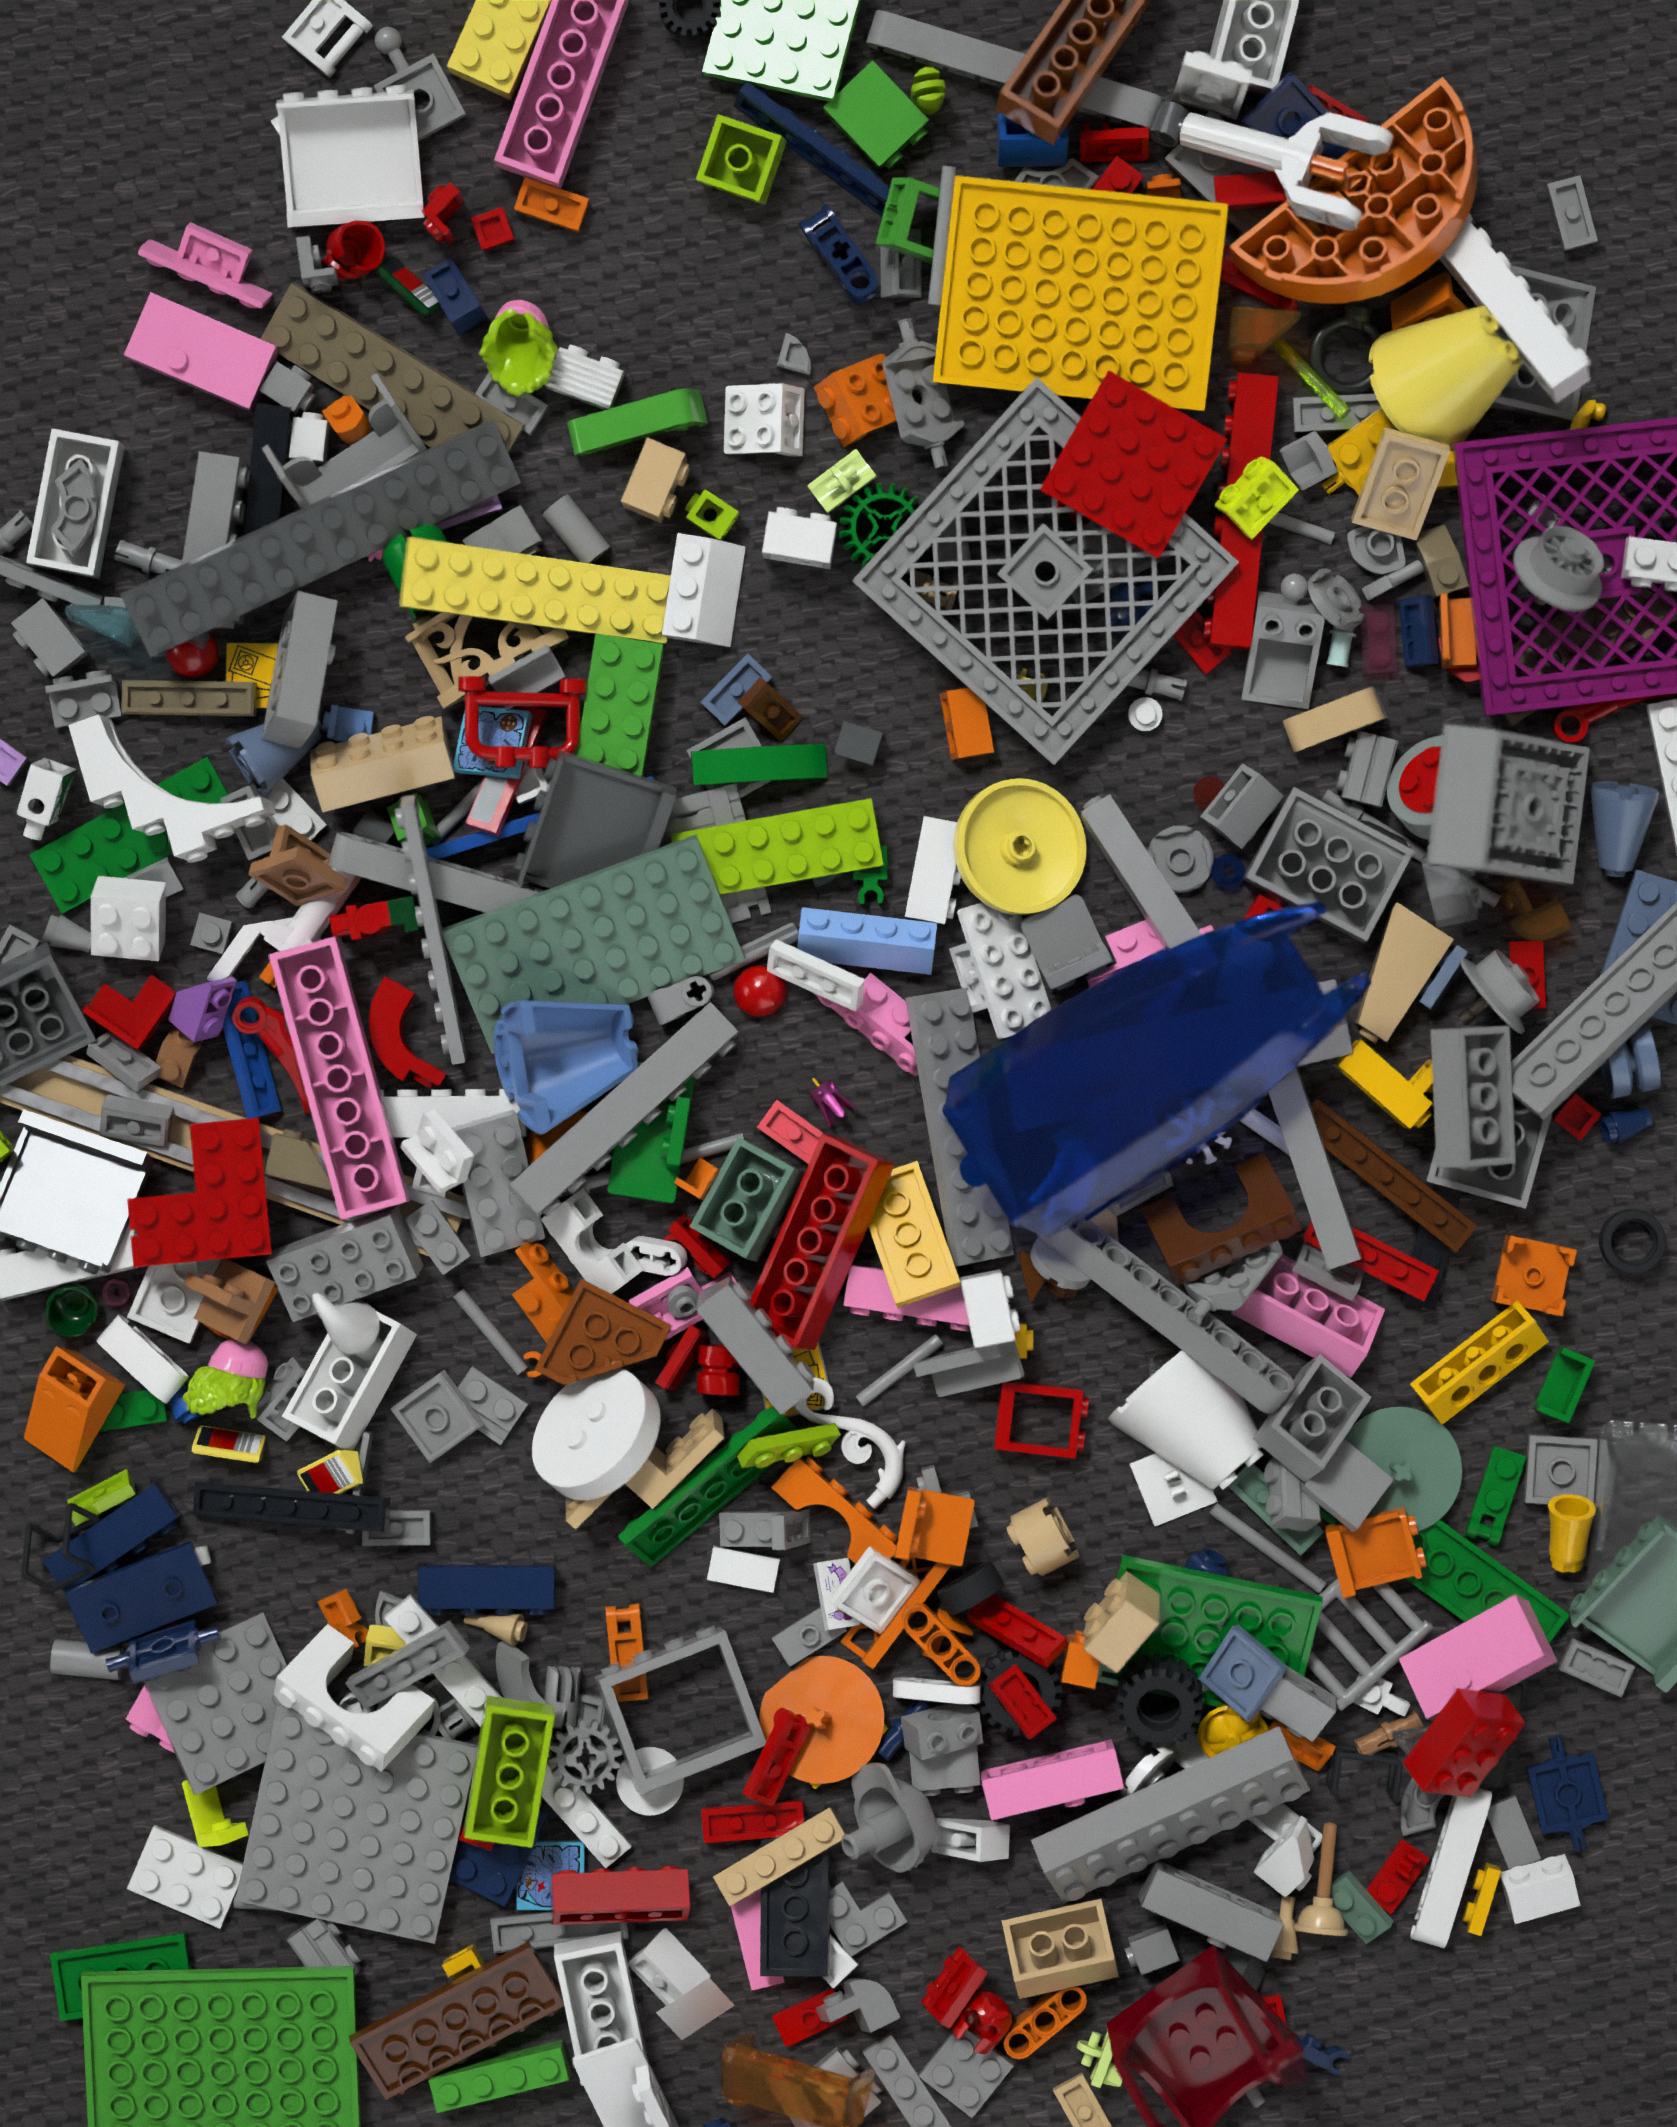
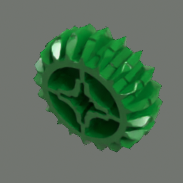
M877 483V494L872 495L870 488L866 486L863 488L866 499L862 500L859 495L854 494L852 499L858 506L854 508L851 505H845L844 511L852 516L851 518H840V524L849 526V530L840 531L839 536L840 538H851V541L843 545L844 551L851 550L852 548L856 549V552L850 557L852 562L857 561L861 556L865 558L861 569L875 556V554L869 551L877 544L888 542L891 536L886 537L884 534V537L878 536L873 540L879 531V526L873 516L879 522L884 520V523H886V520L892 522L898 517L891 526V532L894 535L897 532V526L903 521V518L908 514L911 516L916 511L914 506L919 502V497L916 495L908 502L905 499L909 492L908 488L904 487L900 496L895 494V483L890 484L889 493H883L882 483ZM886 501L898 504L901 507L890 515H881L870 505ZM861 513L868 518L873 527L872 532L862 544L856 533V525Z

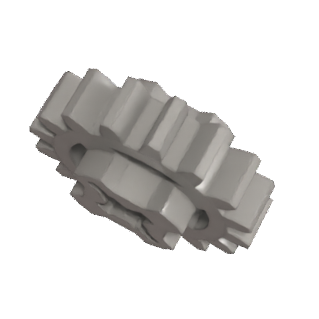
M579 1718L578 1727L575 1728L569 1722L565 1723L567 1732L563 1734L556 1731L555 1735L559 1742L558 1744L550 1743L549 1749L555 1752V1755L549 1756L548 1762L549 1764H557L551 1771L553 1776L563 1775L560 1780L561 1786L565 1787L571 1782L574 1793L579 1791L580 1786H584L586 1792L591 1794L592 1785L597 1784L601 1790L604 1789L602 1780L607 1778L614 1781L615 1777L611 1769L621 1768L620 1762L614 1759L622 1755L621 1748L613 1747L619 1741L616 1735L607 1737L610 1731L607 1725H604L600 1730L597 1729L598 1722L596 1719H592L590 1725L586 1726L583 1719ZM589 1734L600 1738L606 1746L593 1744L590 1741ZM576 1737V1741L571 1748L564 1750L567 1743ZM583 1742L589 1753L593 1754L588 1756V1762H586L587 1769L580 1758L577 1757L582 1755V1750L584 1749ZM606 1762L604 1767L594 1775V1770L600 1763ZM564 1766H574L577 1768L580 1777L569 1773Z

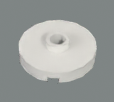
M1166 1744L1159 1745V1748H1157L1160 1752L1155 1757L1152 1754L1147 1755L1129 1774L1125 1783L1128 1788L1124 1787V1789H1121V1794L1126 1797L1163 1780L1165 1773L1176 1758L1177 1754L1170 1747L1166 1748Z

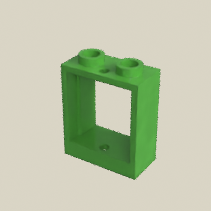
M892 178L876 245L932 264L933 249L908 241L907 237L918 194L939 201L940 188L913 178Z

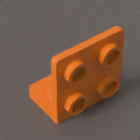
M908 1486L895 1558L908 1560L909 1557L962 1566L975 1504L974 1499Z

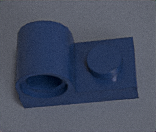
M451 257L422 274L459 336L488 319Z

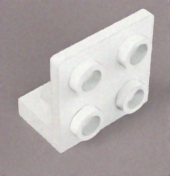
M783 383L727 386L725 392L724 453L730 455L776 453L793 457L802 456L805 388Z

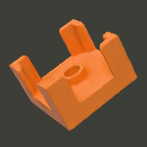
M1505 1234L1491 1300L1510 1306L1518 1301L1524 1308L1563 1317L1566 1300L1563 1299L1569 1266H1574L1577 1250Z

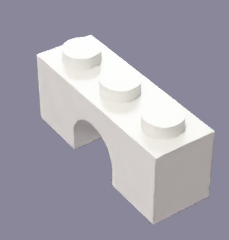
M582 1188L564 1201L548 1217L544 1216L540 1220L583 1278L612 1294L644 1269L624 1243L615 1249H606L598 1244L593 1235V1225L603 1214L584 1188Z

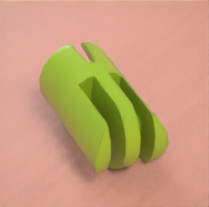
M933 67L922 68L915 74L910 94L911 101L923 114L929 115L941 108L945 93V82L939 79L940 72Z

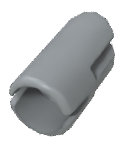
M547 1666L544 1700L546 1704L554 1705L555 1718L553 1729H561L567 1722L573 1728L576 1727L580 1667H571L569 1669L563 1666L558 1668Z

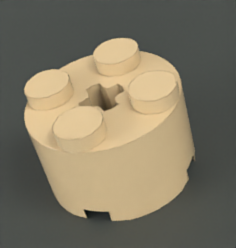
M1049 1497L1012 1515L1011 1523L1006 1527L1015 1545L1021 1544L1026 1556L1022 1557L1023 1562L1031 1575L1039 1573V1575L1044 1576L1079 1558L1078 1549L1071 1552L1069 1544L1074 1542V1539L1057 1507L1051 1510L1048 1507L1052 1501Z

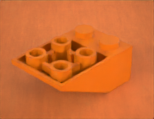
M56 1346L39 1375L23 1439L75 1473L126 1384L77 1351Z

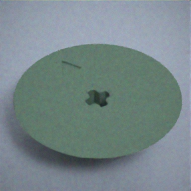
M1408 1407L1384 1408L1360 1419L1345 1436L1344 1439L1394 1479L1368 1515L1405 1506L1407 1516L1414 1515L1417 1529L1420 1531L1436 1523L1454 1503L1462 1480L1461 1456L1450 1432L1431 1415Z

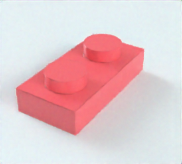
M778 1100L774 1102L757 1126L758 1129L808 1164L823 1133Z

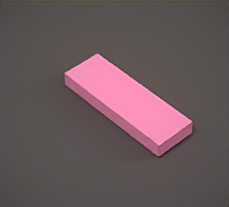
M760 1889L731 1906L751 1991L785 1982L784 1976H760Z

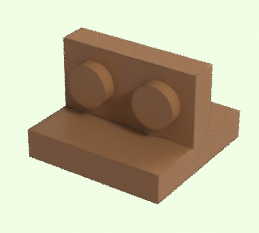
M287 824L276 827L270 857L252 862L248 874L296 906L344 891L346 883L345 877L327 865L330 853Z
M229 1259L220 1260L214 1275L204 1272L203 1276L199 1277L188 1273L183 1285L204 1295L194 1319L244 1344H247L275 1284L274 1281Z

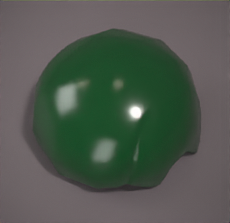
M75 1282L59 1286L52 1292L45 1308L46 1323L55 1334L65 1338L84 1335L97 1318V1297L88 1287Z

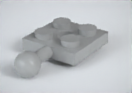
M384 27L375 35V46L381 53L389 55L397 73L375 84L374 87L377 93L386 92V86L406 85L407 91L414 90V94L425 92L429 95L430 101L428 106L424 109H415L418 142L467 116L434 53L409 66L400 50L402 43L400 33L395 28Z

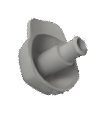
M869 1763L861 1766L860 1770L852 1775L851 1780L855 1798L854 1812L859 1829L842 1836L841 1843L844 1852L854 1860L869 1852L874 1859L895 1872L901 1873L907 1870L910 1871L913 1867L916 1868L917 1865L924 1861V1857L930 1852L938 1836L936 1820L928 1799L911 1784L894 1778L885 1764Z

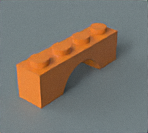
M809 1455L805 1460L801 1457L793 1461L772 1484L771 1488L795 1510L814 1504L826 1505L837 1510L849 1525L851 1542L847 1557L855 1564L869 1546L889 1559L895 1554L897 1546L895 1541L898 1539V1535L885 1524L879 1528L870 1519L874 1514L860 1501L854 1505L847 1499L845 1495L848 1493V1490L836 1479L833 1478L831 1482L827 1481L820 1474L823 1468Z

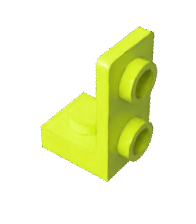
M188 1781L182 1782L198 1847L220 1846L249 1835L245 1822L231 1823L230 1818L224 1819L216 1786L193 1795Z

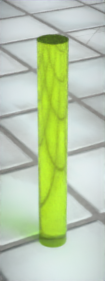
M1284 339L1275 344L1274 349L1341 419L1350 413L1351 409Z

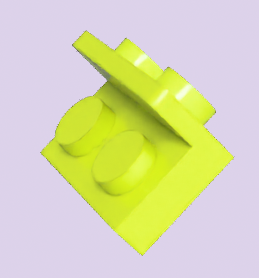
M1261 456L1251 461L1244 468L1243 475L1234 484L1227 486L1221 492L1220 499L1215 503V507L1225 513L1248 538L1253 539L1299 489L1273 461Z

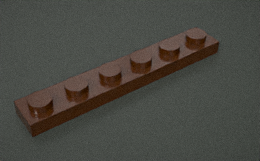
M1317 1098L1311 1107L1325 1148L1448 1247L1458 1252L1478 1225Z

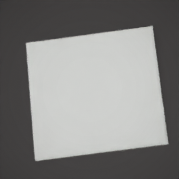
M707 1978L656 2013L683 2040L735 2005L710 1978Z

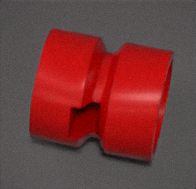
M699 1344L698 1364L703 1367V1370L697 1373L696 1393L740 1395L741 1375L736 1372V1369L741 1367V1365L726 1346Z

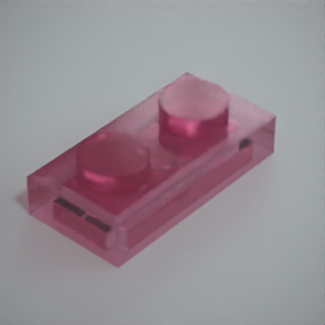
M1394 604L1360 606L1359 612L1364 613V619L1360 623L1362 674L1397 673Z

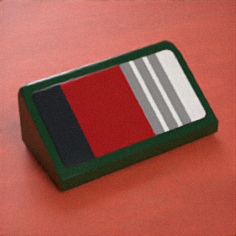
M392 257L376 268L378 276L423 318L429 319L441 306L432 290L398 258Z

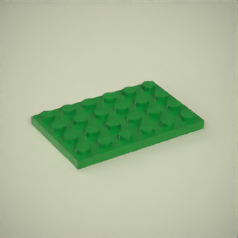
M1126 1555L1121 1556L1117 1573L1118 1580L1127 1571L1160 1594L1159 1624L1117 1673L1100 1662L1097 1682L1115 1686L1120 1685V1678L1123 1672L1127 1673V1667L1132 1662L1138 1665L1139 1658L1145 1655L1150 1660L1153 1658V1653H1160V1658L1167 1659V1654L1174 1655V1661L1177 1663L1183 1659L1188 1663L1187 1670L1193 1668L1197 1673V1680H1199V1676L1232 1626L1237 1624L1285 1665L1305 1676L1323 1604V1596ZM1201 1681L1202 1704L1222 1707L1226 1702ZM1156 1689L1148 1692L1176 1698L1175 1695L1166 1690Z

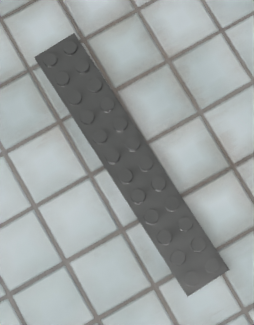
M490 420L120 595L151 658L386 547L400 533L406 538L412 535L409 530L417 525L435 524L520 484L521 481L496 423Z

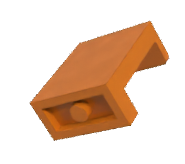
M1405 1506L1367 1515L1359 1528L1354 1532L1341 1522L1325 1526L1343 1598L1355 1596L1356 1590L1412 1576H1415L1416 1580L1423 1578L1421 1568L1427 1567L1423 1548H1415L1413 1536L1419 1535L1414 1515L1407 1516Z

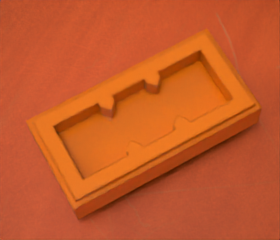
M1276 1718L1267 1725L1269 1731L1279 1726L1297 1760L1318 1772L1333 1755L1336 1746L1319 1736L1313 1742L1304 1736L1297 1737L1288 1730L1284 1723Z

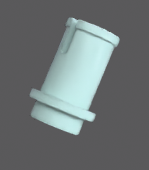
M1333 626V630H1329L1332 638L1326 664L1348 667L1352 637H1356V634H1353L1354 629L1344 631Z

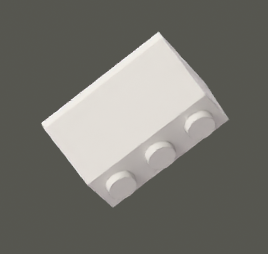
M677 533L662 631L664 637L731 647L745 546L712 538Z

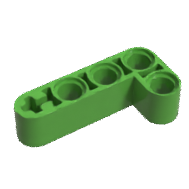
M684 388L568 421L567 427L574 456H583L673 430L686 431L689 426L699 424V427L708 424L701 391Z

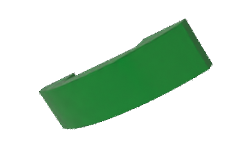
M825 744L691 751L693 786L827 778Z

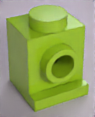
M704 489L701 495L695 493L685 507V510L689 512L686 517L689 522L720 541H723L740 515L739 511L706 489ZM713 509L717 512V517L714 521H707L704 518L706 510Z

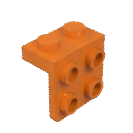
M884 354L875 355L836 371L813 387L820 405L824 408L832 424L835 435L840 439L844 448L856 443L868 433L897 421L882 361L886 358Z

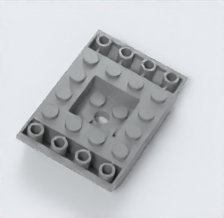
M1444 725L1427 863L1571 886L1574 882L1590 748L1499 730Z

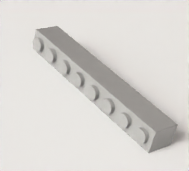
M711 1002L708 1003L509 1184L510 1191L536 1219L542 1213L548 1217L562 1204L559 1198L567 1190L573 1194L587 1181L584 1175L594 1167L596 1171L600 1170L612 1158L609 1154L612 1149L618 1144L621 1148H624L636 1137L637 1134L634 1129L642 1122L646 1125L653 1122L662 1113L659 1107L667 1099L672 1103L677 1100V1097H680L687 1090L684 1084L691 1077L694 1076L697 1080L701 1078L712 1067L709 1061L717 1054L724 1057L737 1044L733 1040L738 1033L736 1028Z

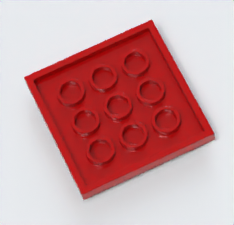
M1108 370L1039 491L1154 558L1159 559L1227 439Z

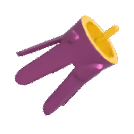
M815 1078L812 1079L817 1088L809 1096L813 1102L819 1105L829 1128L831 1124L835 1125L833 1112L841 1118L845 1115L842 1107L849 1109L851 1112V1107H857L840 1093L838 1087L830 1079L821 1085Z

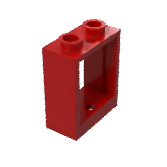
M1019 1381L1001 1383L994 1449L1076 1459L1077 1451H1083L1085 1431H1080L1079 1427L1080 1418H1087L1089 1397H1083L1084 1391L1079 1388ZM1015 1392L1073 1398L1068 1447L1009 1441Z

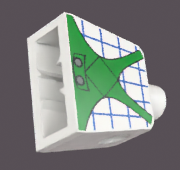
M43 758L30 765L17 810V815L26 818L21 833L23 836L34 840H41L45 826L58 821L76 772L75 768L47 758ZM39 799L44 803V808L39 804Z

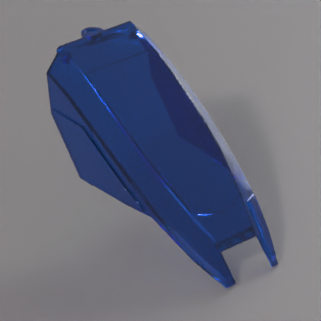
M1320 901L1258 914L1212 930L1173 948L1168 949L1165 947L1123 968L1045 1013L1018 1033L949 1077L947 1100L942 1112L968 1153L962 1158L959 1165L961 1177L966 1184L972 1187L987 1184L1010 1224L1016 1228L1024 1227L1046 1238H1050L1084 1220L1087 1222L1176 1170L1242 1120L1262 1102V1097L1337 1028L1368 989L1371 980L1367 972L1364 971L1325 994L1323 993L1317 980L1292 940L1288 937L1289 934L1328 911Z

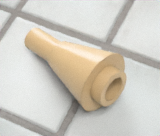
M523 1614L465 1615L464 1617L465 1624L484 1628L486 1632L512 1647L516 1646L518 1642H522L527 1633L528 1624L524 1622Z
M1282 1896L1279 1916L1284 1925L1271 1952V1957L1291 1960L1292 1953L1299 1954L1296 1930H1293L1295 1923L1293 1920L1295 1897L1287 1896L1285 1898Z

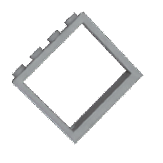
M713 1625L705 1629L701 1628L695 1632L697 1637L686 1641L683 1640V1637L668 1641L664 1644L665 1649L653 1654L651 1650L632 1656L633 1662L623 1666L620 1665V1662L609 1664L608 1667L601 1669L602 1674L594 1677L613 1730L619 1740L618 1743L634 1787L640 1795L761 1748L766 1744L727 1633L720 1627L715 1629ZM718 1645L749 1732L644 1773L612 1686Z

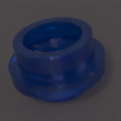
M1231 854L1222 855L1212 865V879L1222 888H1234L1242 882L1245 876V866L1237 856ZM1225 865H1231L1234 868L1235 873L1233 877L1227 878L1222 874V868Z

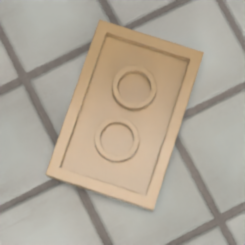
M1384 427L1353 511L1352 523L1417 541L1449 456L1450 445Z

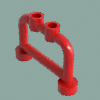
M458 677V691L465 692L466 744L477 757L495 760L496 768H515L516 761H529V768L546 769L549 759L556 760L559 750L574 754L578 748L580 739V695L587 694V680L560 679V693L485 692L486 677ZM479 705L566 707V742L558 748L485 746L479 740Z

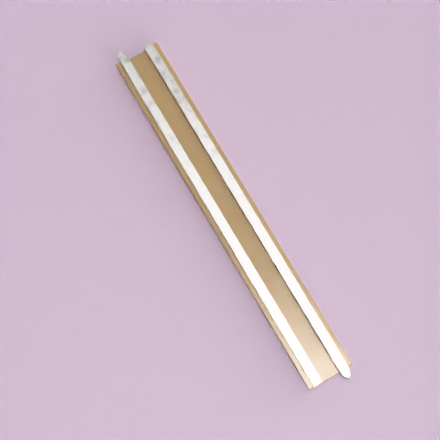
M70 1054L0 1087V1103L22 1111L24 1109L98 1136L101 1107L107 1095L172 1106L173 1114L166 1148L110 1137L104 1138L147 1152L153 1158L192 1172L193 1162L189 1124L247 1119L246 1117L151 1083L136 1092L103 1066ZM259 1122L263 1168L265 1172L273 1136L276 1133L283 1134V1131ZM311 1141L325 1164L320 1144ZM264 1174L266 1198L340 1225L383 1210L379 1209L340 1220L332 1190ZM403 1174L410 1201L398 1204L403 1218H407L433 1200L457 1234L462 1218L470 1219L465 1197L449 1190L446 1191L445 1197L442 1198L412 1189L414 1178ZM407 1225L418 1253L429 1256Z

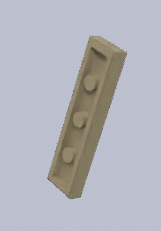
M122 680L121 714L256 717V682Z

